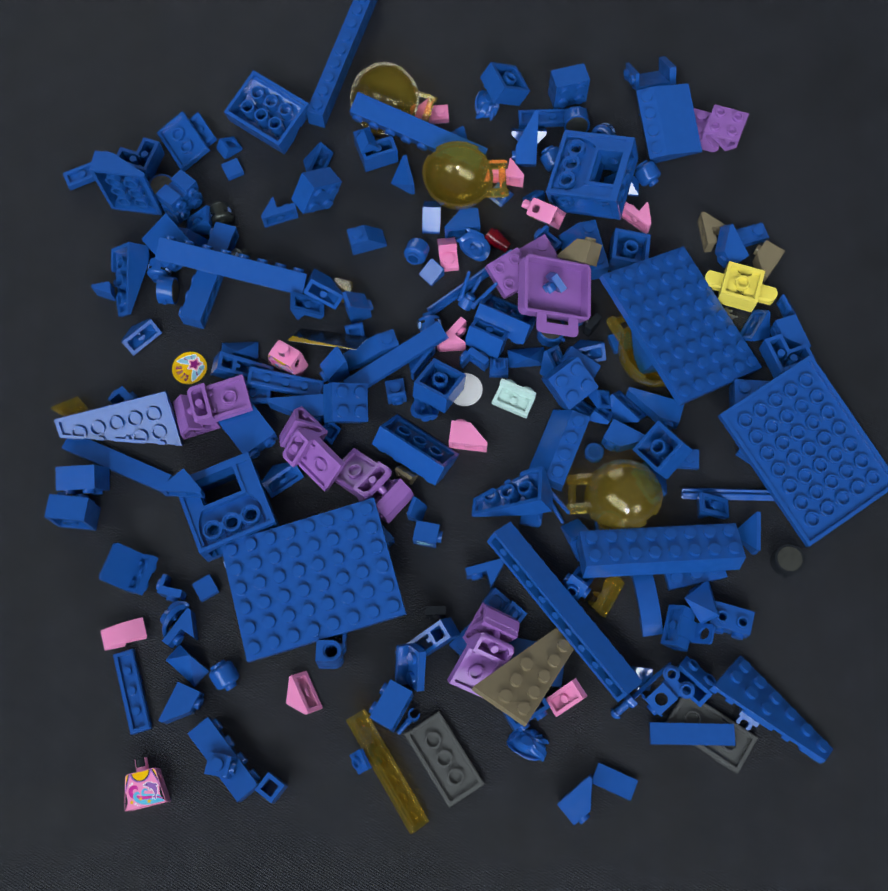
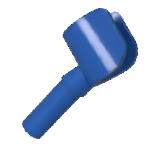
M414 708L408 711L407 719L396 731L399 735L411 722L418 721L420 713L416 718L410 716Z

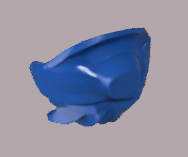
M486 90L479 91L476 96L475 110L477 115L475 118L490 117V121H492L500 105L491 100Z
M466 228L467 232L456 239L460 249L464 254L476 261L486 260L491 250L489 242L485 239L483 233Z
M414 397L410 411L415 418L428 422L438 417V409Z
M176 601L164 611L160 618L163 637L167 635L177 617L190 606L189 603Z
M517 729L508 736L507 745L516 754L532 761L541 760L543 762L547 755L545 744H549V742L535 729H525L522 732H519Z

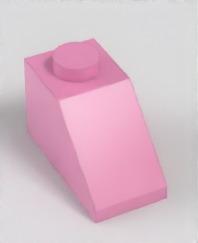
M464 419L451 421L449 448L487 452V441L471 422H467Z

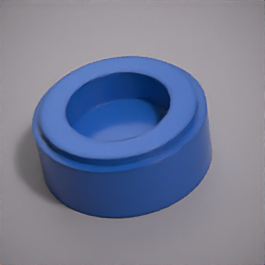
M598 443L588 444L584 451L585 458L592 463L599 462L604 455V449Z

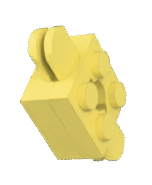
M731 261L728 262L724 273L709 270L704 277V280L707 281L708 286L712 290L719 291L717 298L721 304L751 313L757 302L771 305L778 295L776 288L762 284L765 274L764 270Z

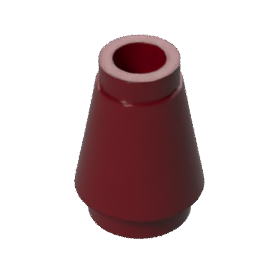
M493 227L485 236V239L491 246L506 252L511 246V243L503 234Z

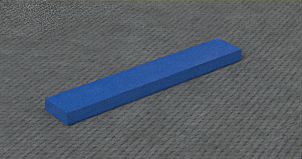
M438 321L343 381L344 383H367L369 388L449 337Z
M67 438L61 447L65 451L97 465L109 467V470L161 492V486L173 477L171 474L90 439Z

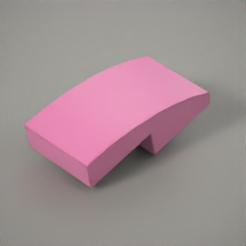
M143 617L113 625L100 632L104 651L125 647L126 643L147 638Z

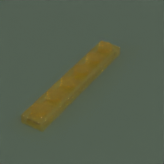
M363 709L347 719L346 722L360 747L364 750L369 763L410 834L415 833L427 824L429 820L372 720L369 718L368 713Z

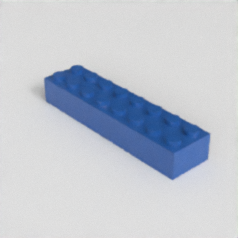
M736 523L579 531L576 541L582 578L740 570L746 559Z

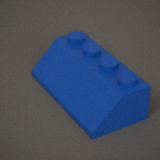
M574 410L552 411L529 467L531 469L544 466L551 488L562 491L590 421V416Z
M398 414L379 427L372 442V445L377 447L379 451L391 456L396 462L403 464L411 472L417 473L428 483L434 485L444 478L460 455Z

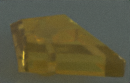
M78 396L51 407L53 411L62 416L89 410Z

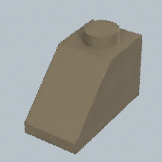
M585 237V240L577 238L558 254V258L597 267L602 245L595 243L596 239Z
M767 240L762 246L760 244L757 246L753 253L756 256L752 261L754 268L765 271L762 284L767 280L785 250Z

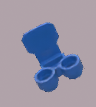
M674 665L664 667L662 671L664 680L648 697L641 693L642 698L648 703L646 707L654 716L658 714L662 717V713L679 696L689 699L695 693L692 683L689 681L679 683L677 681L680 677V671ZM670 670L675 671V677L669 678L668 672ZM685 686L690 687L688 694H684L682 691ZM658 693L667 695L668 701L665 705H658L655 702V696Z

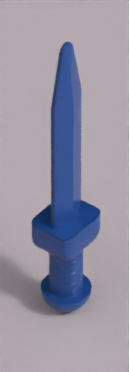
M664 667L657 671L633 695L629 693L623 698L624 701L615 709L612 708L611 716L614 719H620V715L629 707L634 708L638 704L636 698L662 675Z

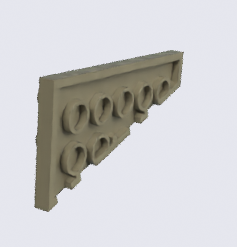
M555 628L473 686L472 691L525 727L574 648L561 632Z

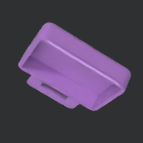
M535 254L526 255L519 261L518 311L522 315L536 317V329L539 332L576 337L578 335V323L588 320L591 316L590 266L584 263ZM549 272L557 273L567 289L562 293L557 291L551 294L546 293L542 288L545 283L549 282L545 276ZM547 319L566 321L568 325L547 322Z

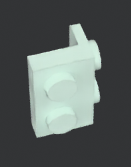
M501 379L492 405L527 419L535 401L536 392L530 387L517 385L513 380Z

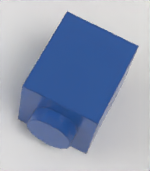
M417 520L413 544L436 548L437 542L441 543L443 531H440V525Z
M268 772L255 788V791L270 803L275 804L288 785L274 773Z

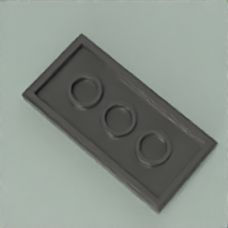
M680 697L665 722L734 724L736 746H693L736 774L739 773L758 739L757 736L707 703L699 707L690 698L684 699Z
M440 711L404 734L449 808L485 784Z

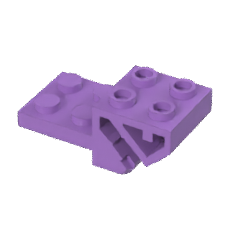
M716 104L712 113L694 108L702 150L715 152L718 151L719 146L724 151L737 148L749 113Z
M545 234L520 249L518 247L485 266L493 283H498L496 288L503 299L518 293L520 259L528 254L560 259Z
M243 374L207 386L204 383L192 386L187 391L188 395L180 394L173 401L180 434L184 440L221 428L218 423L219 421L253 411Z
M301 406L294 409L279 435L280 447L285 448L283 458L292 467L299 465L325 492L330 489L346 463L323 441L328 431Z
M355 448L343 458L346 464L334 481L356 496L359 502L375 498L380 519L387 524L414 497L412 490L401 479L391 480L389 478L392 474L389 467L379 461L376 463Z
M482 602L462 637L467 646L447 681L454 686L479 696L472 691L473 686L509 662L513 656L514 647L509 642L518 638L520 622L516 618Z

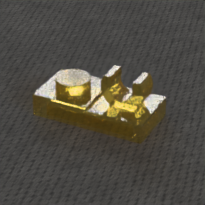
M619 576L609 577L605 580L601 593L593 592L594 596L598 599L596 602L588 601V603L600 616L606 618L624 586L622 579Z

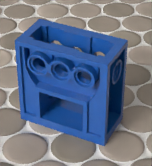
M565 130L546 189L549 203L566 213L621 220L639 159L635 137ZM603 170L618 171L614 184L600 182Z
M248 452L190 475L203 492L235 479L238 480L241 491L210 504H207L206 498L179 497L199 554L207 562L223 556L222 546L246 536L279 527L255 463Z

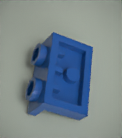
M416 643L397 645L395 682L400 685L408 684L416 692L424 691L426 650Z

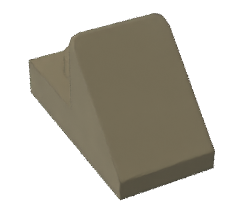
M701 212L697 222L704 253L711 252L717 242L716 235H719L720 227L725 224L708 213Z

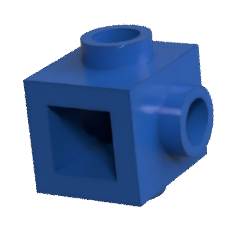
M578 566L573 574L568 573L562 583L565 584L564 587L578 602L581 597L585 599L592 589L589 586L595 578H582L581 567Z

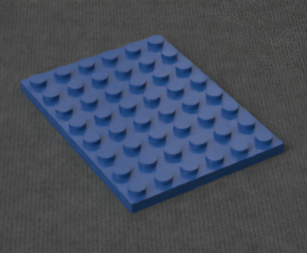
M684 246L603 274L599 278L678 406L728 385L734 379H741L757 372L762 368Z
M812 355L798 362L718 415V418L806 547H810L888 492V465Z
M375 498L249 535L221 547L247 662H253L315 643L316 640H325L407 615Z

